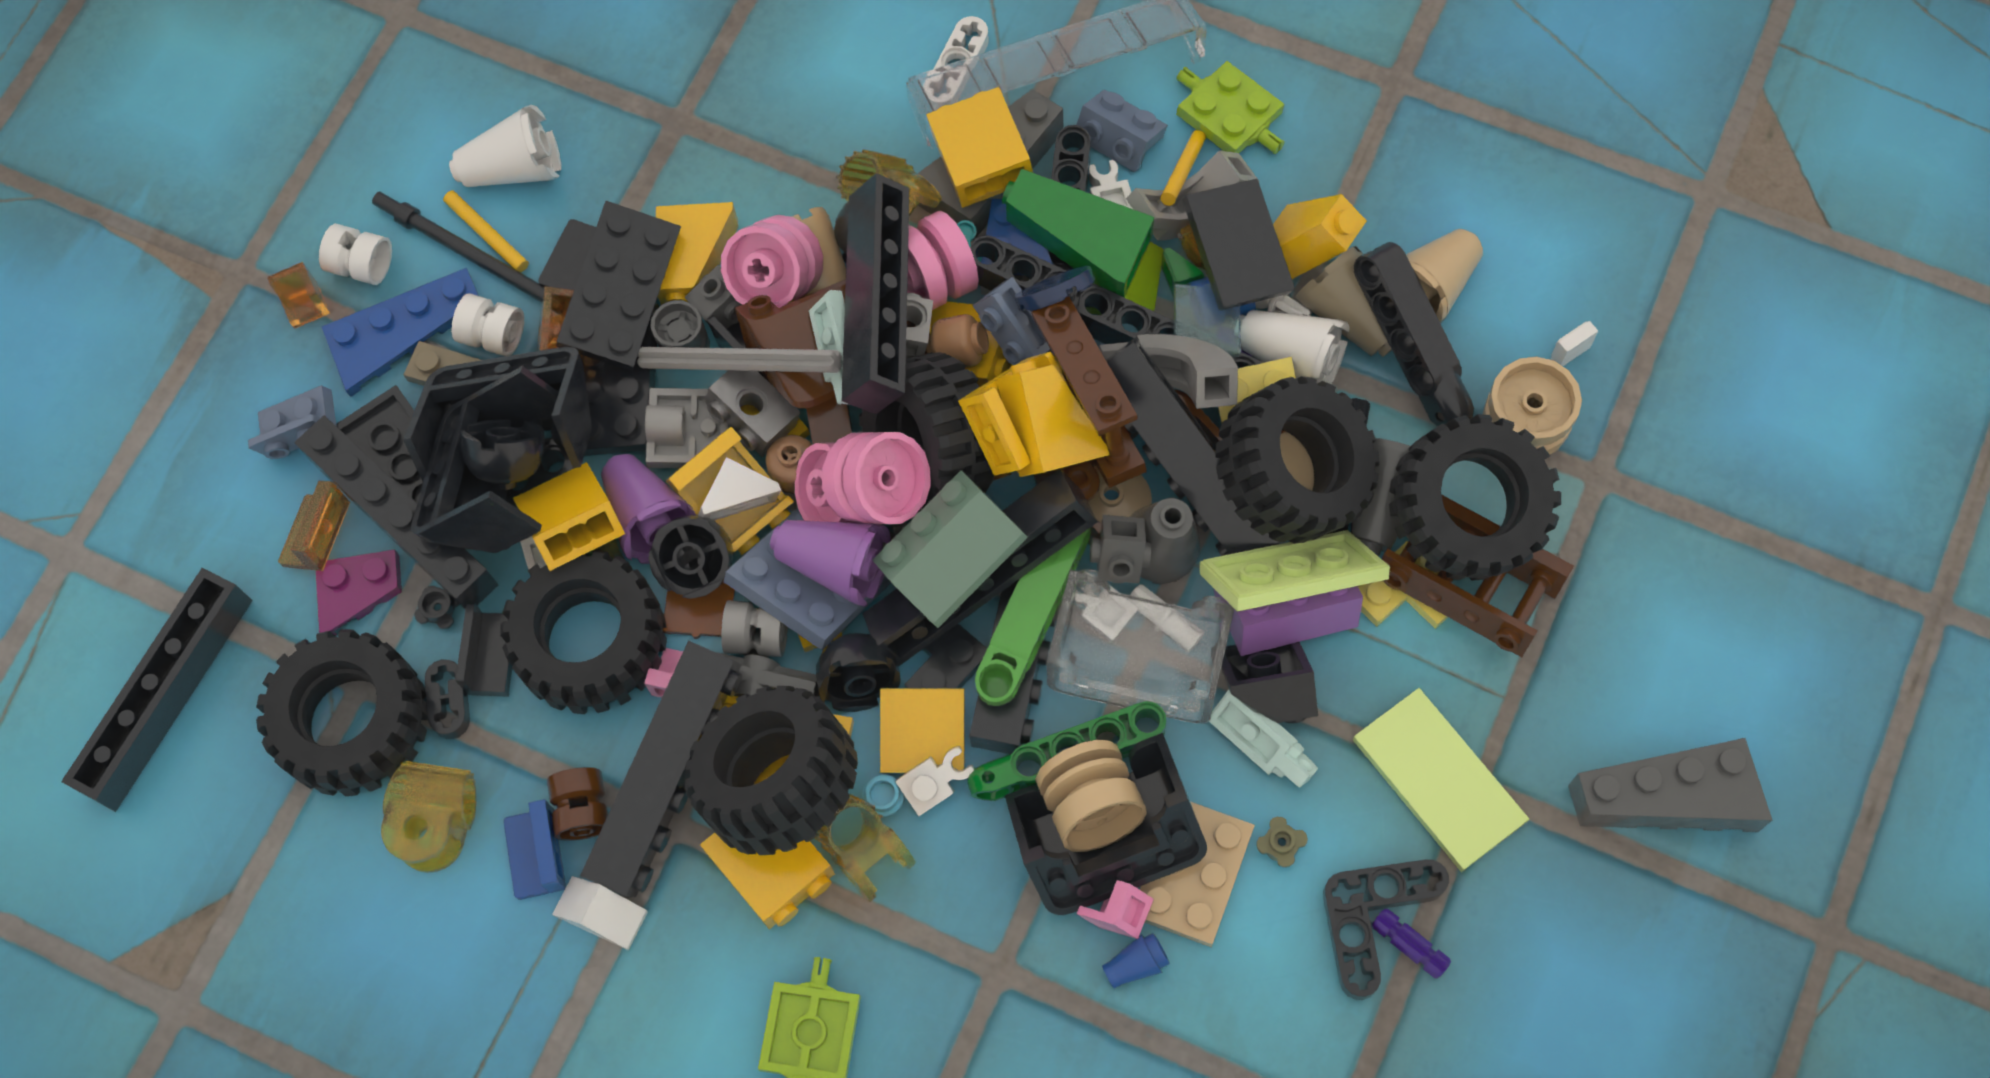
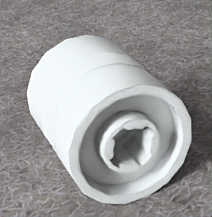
M336 223L331 225L325 232L319 249V264L323 271L344 277L350 275L354 280L372 285H378L383 281L392 260V244L389 238L369 232L360 233L358 229Z
M466 294L462 297L454 312L451 330L452 337L458 343L472 347L483 345L486 351L502 356H510L518 347L522 337L525 320L524 312L521 308L497 302L494 306L491 299L474 294Z

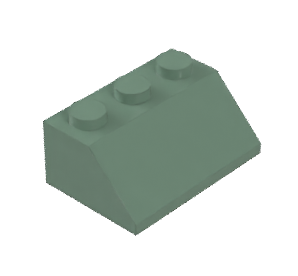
M961 470L884 546L882 551L873 559V562L890 582L939 628L1028 537Z

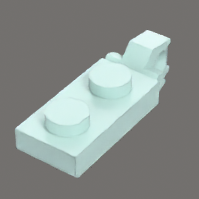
M829 290L809 310L817 349L838 350L842 355L840 371L837 373L823 372L825 382L832 383L837 404L841 405L848 404L841 401L845 303L842 291Z
M1230 690L1226 692L1207 718L1213 726L1268 775L1272 772L1280 778L1285 775L1300 788L1318 770V767L1302 753L1304 748L1300 743H1297L1298 741L1278 723L1233 696Z

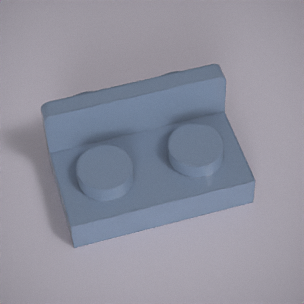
M321 385L259 411L260 435L248 440L249 449L263 454L270 459L284 458L289 455V452L298 449L294 442L322 416L325 415L336 425L332 390Z

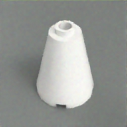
M529 105L523 107L453 152V160L449 162L453 178L457 182H462L465 187L557 179L560 175L555 172L561 170L560 153L553 132L545 133L540 123L546 120L544 114L537 106Z
M1250 310L1246 316L1241 315L1238 318L1233 337L1238 338L1237 346L1261 362L1292 357L1296 379L1305 376L1316 379L1317 383L1324 381L1332 384L1347 347V341L1341 340L1342 330L1349 332L1350 327L1348 322L1338 319Z

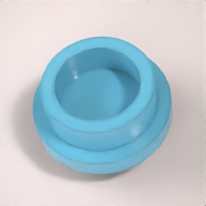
M878 775L871 778L865 784L862 800L865 808L872 815L889 817L897 813L902 807L904 794L896 784L894 777Z

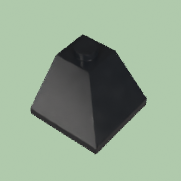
M1300 642L1244 656L1240 655L1236 644L1215 648L1216 658L1230 693L1276 723H1298L1306 718L1318 716L1314 671Z

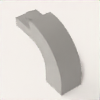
M1219 150L1196 174L1185 181L1173 205L1167 206L1161 202L1160 196L1163 190L1135 188L1126 200L1134 210L1154 217L1153 235L1157 241L1170 240L1192 232L1182 202L1186 195L1257 179V177L1239 153Z
M1166 334L1137 335V340L1171 386L1186 392L1191 397L1196 409L1237 405L1238 366L1231 355L1225 350L1209 342L1185 336ZM1129 342L1099 345V349L1106 360Z

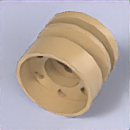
M1093 740L1067 748L1049 759L1039 769L1036 776V783L1044 798L1046 807L1054 812L1052 816L1053 822L1064 848L1072 852H1087L1100 849L1121 840L1132 833L1143 822L1147 814L1146 806L1135 783L1128 779V768L1122 760L1118 746L1109 740Z

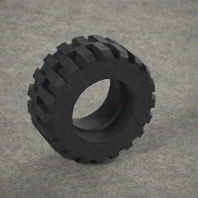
M931 352L906 359L905 394L877 414L862 409V413L859 415V426H862L863 433L901 432L913 438L925 451L930 466L931 486L926 502L919 512L961 470L985 493L995 478L958 400L979 388L977 384L978 378L972 371L965 370L966 365L963 362L941 352Z
M1305 376L1297 379L1293 377L1281 379L1235 405L1228 413V419L1223 421L1220 427L1219 437L1222 440L1216 443L1215 458H1220V465L1216 466L1218 480L1223 479L1226 487L1223 493L1227 501H1233L1237 507L1234 512L1241 520L1245 521L1248 519L1252 522L1250 527L1261 535L1269 533V538L1282 543L1290 541L1295 544L1319 538L1355 521L1361 516L1362 510L1368 508L1373 499L1374 493L1371 491L1377 488L1379 473L1375 472V467H1378L1380 464L1379 452L1374 451L1373 443L1376 442L1373 430L1368 431L1364 423L1367 418L1361 409L1355 410L1351 405L1353 400L1343 392L1337 394L1335 392L1336 387L1324 381L1317 383L1316 379ZM1282 430L1297 438L1311 458L1314 468V486L1312 491L1302 486L1293 478L1283 461L1280 449Z
M1477 414L1471 419L1465 415L1454 418L1446 424L1442 423L1419 438L1408 448L1409 452L1400 458L1396 466V470L1399 472L1398 476L1391 479L1389 492L1396 494L1395 501L1389 503L1390 516L1399 517L1401 525L1394 529L1399 539L1405 536L1408 538L1412 545L1407 548V551L1414 559L1423 556L1427 560L1425 563L1427 569L1434 573L1444 570L1446 571L1447 578L1461 580L1469 577L1471 581L1498 576L1524 565L1533 558V553L1544 548L1550 540L1546 533L1554 530L1559 520V516L1552 513L1553 508L1561 505L1562 492L1554 491L1553 483L1560 479L1557 469L1549 470L1545 459L1550 457L1544 446L1538 449L1533 446L1531 442L1535 436L1526 429L1518 433L1513 431L1514 422L1504 418L1492 422L1490 415ZM1459 461L1478 463L1490 470L1501 483L1506 496V514L1503 524L1495 533L1484 537L1472 535L1458 527L1447 514L1442 501L1441 487L1446 470L1454 463Z
M595 549L592 556H588L586 553L549 571L547 565L540 568L538 564H535L528 570L531 577L525 583L521 580L517 581L512 588L516 597L514 601L506 600L502 611L508 621H503L500 624V636L506 642L502 648L506 659L513 666L514 672L538 699H545L551 707L561 711L567 706L574 714H586L587 708L593 706L597 713L610 710V702L618 700L620 705H623L632 700L628 693L637 687L640 691H643L646 687L644 682L648 669L658 670L662 663L658 652L666 650L667 637L663 632V628L667 626L665 616L660 609V603L645 577L638 569L633 570L630 563L619 556L612 560L608 552ZM592 601L604 602L616 607L621 616L619 631L612 644L603 653L583 662H565L556 659L549 649L550 635L555 623L567 610L581 603Z
M341 629L338 637L334 636L330 631L317 633V641L310 643L305 638L294 645L297 651L288 657L284 653L276 661L280 667L275 674L268 672L262 684L268 689L266 694L258 695L256 708L264 713L263 716H258L256 719L257 730L264 736L261 743L266 752L275 758L274 762L310 789L315 788L322 794L332 796L337 791L344 796H355L360 793V787L362 786L369 792L382 787L381 779L388 776L394 780L403 773L398 767L405 760L412 763L418 754L413 748L416 741L424 742L427 729L421 724V720L428 719L427 704L423 700L426 697L424 684L417 678L418 674L410 664L387 642L382 643L377 636L367 632L360 636L355 630ZM365 681L373 684L376 689L377 702L375 712L367 727L348 742L334 746L317 744L312 736V718L322 698L335 687L347 682Z
M777 685L776 690L772 687L757 689L754 695L744 694L736 698L737 702L729 708L724 706L718 711V717L712 723L707 722L701 730L702 737L700 740L694 741L690 749L692 760H687L685 789L687 796L691 800V805L725 844L745 854H756L757 852L759 855H774L778 849L782 852H788L796 849L797 843L803 840L809 842L817 837L816 832L824 825L829 827L836 819L834 815L839 808L844 809L850 796L848 789L854 788L857 775L855 769H857L858 758L857 752L854 750V742L826 704L806 689H795L794 686ZM789 755L784 764L774 774L753 785L759 775L769 765Z

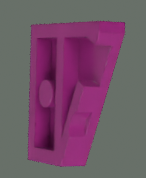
M395 549L315 562L319 633L330 631L336 636L335 630L354 618L359 621L371 613L376 605L386 603L402 592L400 556Z

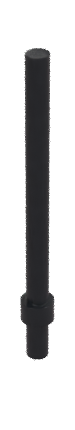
M380 191L374 195L372 204L392 215L394 221L407 229L414 228L557 312H560L565 306L566 299L425 218L421 215L420 210L407 202L400 203Z

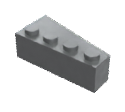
M1031 89L1008 106V109L1029 155L1033 169L1056 142L1057 134L1064 128L1063 108ZM941 156L909 179L913 203L930 214L937 211L945 212L956 224L963 220L972 222L977 229L974 240L988 224L992 199H1002L1004 194L1003 192L962 208Z
M1746 738L1581 772L1568 785L1580 826L1617 828L1647 826L1660 827V829L1703 828V830L1707 831L1738 829L1743 832H1759L1773 821Z

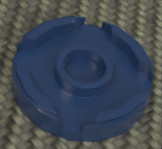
M1090 266L1075 268L1038 282L1017 293L1014 298L1020 311H1034L1065 300V297L1073 292L1072 287H1076L1077 291L1080 292L1086 290L1094 284L1095 277Z

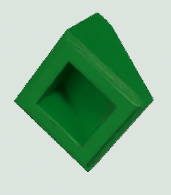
M1170 247L1164 249L1162 271L1172 296L1176 300L1186 297L1187 283L1204 278V274Z

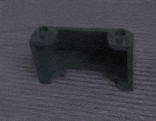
M1163 733L1139 742L1131 749L1128 756L1133 771L1129 773L1128 779L1135 783L1146 806L1147 814L1143 822L1132 833L1103 848L1087 852H1072L1064 848L1053 822L1052 816L1054 812L1047 809L1038 786L1025 787L1004 795L1024 866L1045 908L1055 915L1074 913L1078 911L1079 906L1089 907L1109 899L1117 880L1129 883L1137 888L1193 866L1206 855V840Z

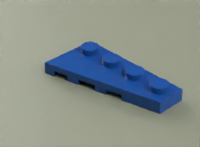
M467 268L322 326L344 388L350 397L362 390L360 385L375 375L379 378L391 370L390 365L408 352L412 355L419 341L424 342L437 332L443 334L452 327L454 312L462 297L466 294L479 296Z

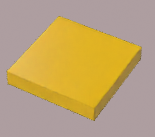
M965 688L880 689V773H907L930 756L939 766L943 763L946 753L956 746H960L962 752L952 759V765L957 770L965 769Z

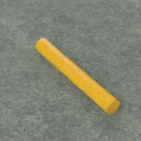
M1195 130L1192 132L1160 196V200L1164 205L1171 206L1175 203L1206 140V135L1203 131Z
M454 190L445 194L443 201L513 269L520 273L527 269L529 262Z

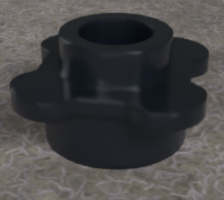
M428 586L423 590L418 600L415 619L420 624L430 622L437 624L440 629H448L454 623L452 616L455 607L459 606V604L445 590L435 586ZM437 604H440L441 609L436 611L434 609Z

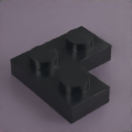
M957 624L922 649L930 658L904 684L905 688H962L977 672L987 647L960 624Z

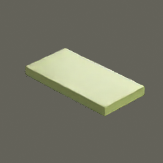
M1348 530L1326 534L1304 543L1293 544L1292 542L1200 561V575L1237 612L1388 580L1390 566Z
M1420 688L1416 689L1353 737L1354 743L1461 873L1529 821L1528 816Z

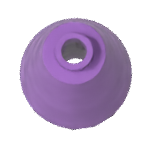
M623 454L613 456L603 467L601 478L606 496L625 532L624 535L618 537L621 549L631 561L632 558H638L641 564H650L648 559L649 551L652 548L653 540L658 530L675 518L696 515L695 511L690 505L685 503L686 501L634 455Z
M786 520L781 526H777L774 529L770 540V548L774 550V556L778 561L851 603L864 607L867 605L864 598L873 599L884 578V573L873 562V559L882 551L883 542L889 543L891 541L889 529L880 524Z

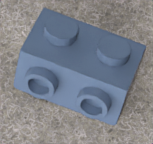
M1105 89L1082 106L1076 124L1083 127L1089 133L1091 148L1133 172L1140 168L1146 151L1164 137L1168 126L1156 119L1155 115L1151 112L1140 110L1124 101L1123 97L1119 94Z
M1013 277L1003 281L972 306L978 313L982 325L991 332L1002 348L1006 360L1010 364L1016 365L1026 358L1046 353L1050 348L1032 317V311L1026 310L1022 312L1019 310L1014 296L1022 290Z

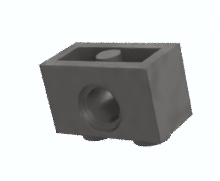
M728 370L708 388L705 401L712 417L722 424L726 422L741 437L740 442L750 451L755 450L761 457L767 454V450L774 441L786 436L796 427L800 411L792 406L758 371ZM752 405L758 409L759 414L747 415L740 407Z

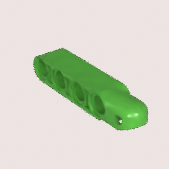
M1090 528L1019 579L976 672L975 684L977 694L988 705H1005L1016 695L1026 672L1030 669L1084 554L1091 535Z

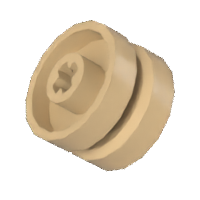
M1537 356L1519 358L1506 365L1495 378L1485 402L1483 415H1490L1492 422H1496L1501 418L1514 422L1513 431L1517 433L1526 429L1535 436L1531 442L1536 449L1544 446L1550 455L1558 451L1568 438L1579 416L1582 403L1579 384L1568 369L1554 360Z

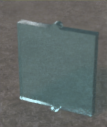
M1175 284L1174 335L1209 342L1222 348L1229 355L1239 357L1241 353L1240 306L1219 311L1210 284H1205L1204 287Z

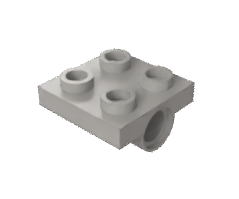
M650 388L649 405L646 407L645 415L646 465L648 468H681L729 428L726 422L723 424L718 422L709 413L705 403L708 389Z

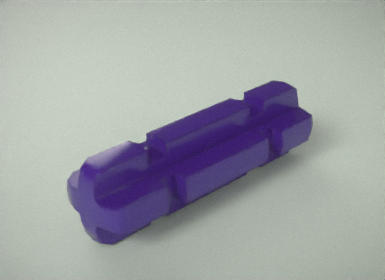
M1383 909L1373 921V929L1384 938L1386 935L1391 938L1390 943L1416 964L1421 962L1424 965L1423 970L1433 978L1438 979L1451 964L1450 958L1439 949L1435 952L1431 948L1433 946L1432 943L1407 923L1402 925L1398 922L1400 918L1391 910Z

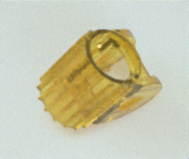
M863 149L862 152L853 151V155L850 157L846 156L845 163L839 165L841 170L840 174L836 176L839 179L837 189H840L841 198L848 201V205L849 196L875 173L909 187V216L919 202L936 208L942 200L936 188L923 176L916 174L913 166L906 163V159Z
M410 761L401 763V766L395 771L389 781L383 800L384 817L381 825V836L388 851L411 868L420 872L433 873L449 867L459 857L464 846L467 830H470L474 823L476 814L474 773H471L470 770ZM427 829L425 835L420 838L421 833Z
M849 793V800L844 809L858 807L863 819L862 829L856 839L849 844L836 846L831 835L832 824L829 827L824 825L816 832L818 836L814 839L821 843L822 849L830 853L832 861L855 889L870 903L877 897L875 894L877 889L864 872L887 853L895 863L899 861L907 869L912 868L916 861L895 832L882 823L881 818L883 815L875 811V806ZM839 808L834 815L837 816L844 809Z

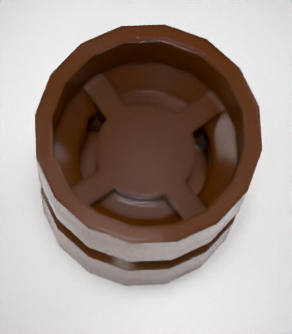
M591 767L573 768L549 776L547 779L549 800L552 805L557 806V809L551 814L554 837L558 840L574 841L599 836L608 816L607 806L599 801L605 795L601 770Z

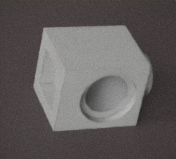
M907 293V321H911L916 327L906 328V359L924 355L929 339L934 300L924 299L915 293Z

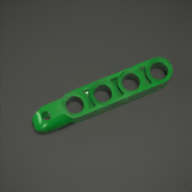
M1140 702L1021 745L1012 754L974 768V771L967 778V785L971 796L981 800L996 801L1005 798L1004 795L1022 788L1037 786L1036 776L1038 772L1032 776H1025L1017 770L1022 762L1032 760L1038 763L1041 768L1049 759L1057 755V752L1062 747L1075 746L1079 743L1096 740L1098 735L1103 732H1112L1117 735L1119 741L1116 745L1120 750L1122 759L1129 756L1131 749L1139 742L1160 733L1165 734V712L1161 706L1154 702ZM1142 718H1151L1156 721L1158 728L1153 732L1146 733L1140 731L1135 724Z

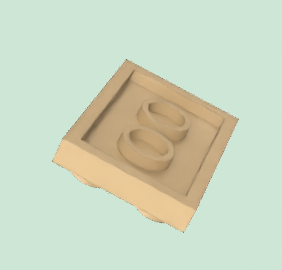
M1191 802L1207 843L1206 855L1195 865L1142 885L1140 890L1154 899L1145 923L1212 948L1255 825Z

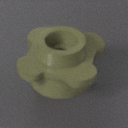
M1274 817L1269 823L1270 829L1265 836L1258 838L1256 846L1261 854H1267L1272 860L1277 861L1279 866L1290 867L1294 864L1296 852L1299 848L1306 846L1308 838L1303 830H1295L1287 825L1285 818ZM1280 838L1286 840L1284 846L1278 844Z

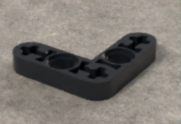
M1425 859L1344 871L1334 874L1328 879L1323 890V900L1339 982L1343 992L1348 997L1355 1000L1370 998L1377 991L1381 983V972L1368 911L1437 900L1443 895L1449 884L1448 872L1440 862ZM1424 870H1428L1431 877H1438L1439 882L1434 885L1433 891H1428L1426 884L1412 885L1409 889L1412 895H1406V880L1402 874L1403 872H1408V881L1420 879ZM1389 876L1393 878L1398 886L1397 894L1391 898L1379 896L1374 889V881L1377 877ZM1360 879H1366L1365 892L1369 899L1368 902L1363 901L1364 893L1351 895L1348 904H1342L1340 897H1333L1332 892L1337 890L1338 883H1344L1347 890H1353L1361 887ZM1347 924L1358 926L1364 934L1363 943L1357 947L1346 946L1340 939V929ZM1367 952L1368 958H1361L1360 966L1364 975H1371L1372 980L1367 982L1365 990H1359L1358 984L1350 983L1348 979L1355 973L1354 959L1344 962L1343 956L1355 957Z

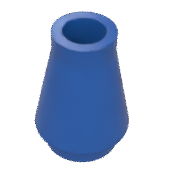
M1151 933L1146 937L1141 934L1138 939L1130 943L1111 961L1102 965V968L1115 989L1123 984L1163 973L1161 968L1169 965L1170 962L1156 935Z

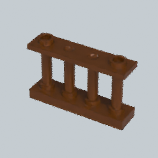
M1067 296L1065 300L1032 311V317L1057 360L1070 391L1090 419L1098 436H1101L1108 447V456L1093 459L1108 488L1146 473L1145 462L1124 426L1138 420L1137 413L1070 297Z
M1442 495L1443 505L1447 514L1458 527L1467 533L1484 537L1500 529V525ZM1408 541L1400 555L1387 548L1382 557V560L1390 566L1389 579L1383 580L1387 586L1404 592L1491 640L1501 649L1512 652L1521 658L1538 631L1527 625V622L1544 593L1555 599L1574 565L1542 549L1533 553V558L1524 565L1498 576L1484 579L1476 593L1472 595L1452 584L1454 579L1447 578L1446 571H1439L1435 575L1415 564L1417 558L1414 559L1407 551V548L1412 545L1410 541ZM1506 573L1529 585L1512 616L1489 604Z

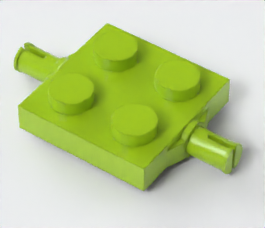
M1226 61L1212 75L1204 79L1199 78L1187 67H1184L1178 73L1176 80L1180 81L1192 92L1178 105L1176 115L1196 130L1203 131L1206 138L1223 151L1240 153L1247 146L1253 145L1256 142H1260L1272 151L1273 154H1277L1282 149L1285 141L1268 129L1270 124L1283 113L1285 104L1230 62Z
M821 957L813 958L810 982L797 985L774 982L758 1065L760 1072L780 1074L786 1078H847L861 996L859 994L840 992L827 985L830 965L832 963L831 959L823 958L822 962Z

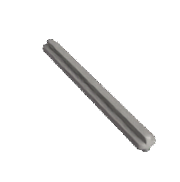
M642 347L639 350V359L637 361L641 368L837 373L842 367V355L838 350Z

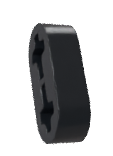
M441 659L430 665L425 673L428 722L430 727L440 737L455 739L463 735L469 727L468 694L456 682L458 665L451 660ZM448 671L455 679L448 681V694H445L444 688L437 681L443 679V673ZM449 704L451 711L458 718L453 719L451 727L447 728L440 720L446 718V705Z

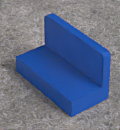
M545 799L529 802L528 813L509 816L503 821L514 896L518 900L563 891L566 888L559 840L554 837L551 815L554 808Z

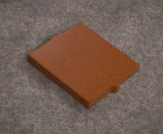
M723 582L708 595L692 599L682 597L683 595L676 594L672 590L670 592L667 591L664 612L667 627L663 628L665 634L692 635L694 639H699L700 636L721 637L722 619L726 602L728 600L734 601L735 590Z

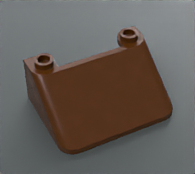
M846 279L780 308L767 295L755 296L748 303L736 307L735 310L746 348L818 350L809 310L829 290L842 291L845 303ZM907 321V327H916L914 323ZM761 371L762 375L794 407L810 408L836 397L832 383L825 382L823 372Z

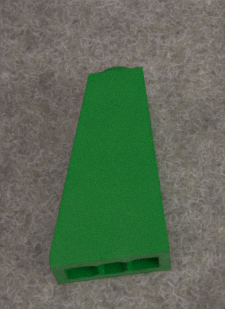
M1021 169L1016 181H1009L1003 194L1002 203L1006 204V220L1072 268L1090 266L1095 277L1094 284L1125 298L1152 239L1154 217Z

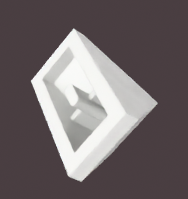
M726 457L698 516L710 518L714 521L775 502L781 492V488L778 482Z
M572 876L552 915L629 951L648 911L600 884Z

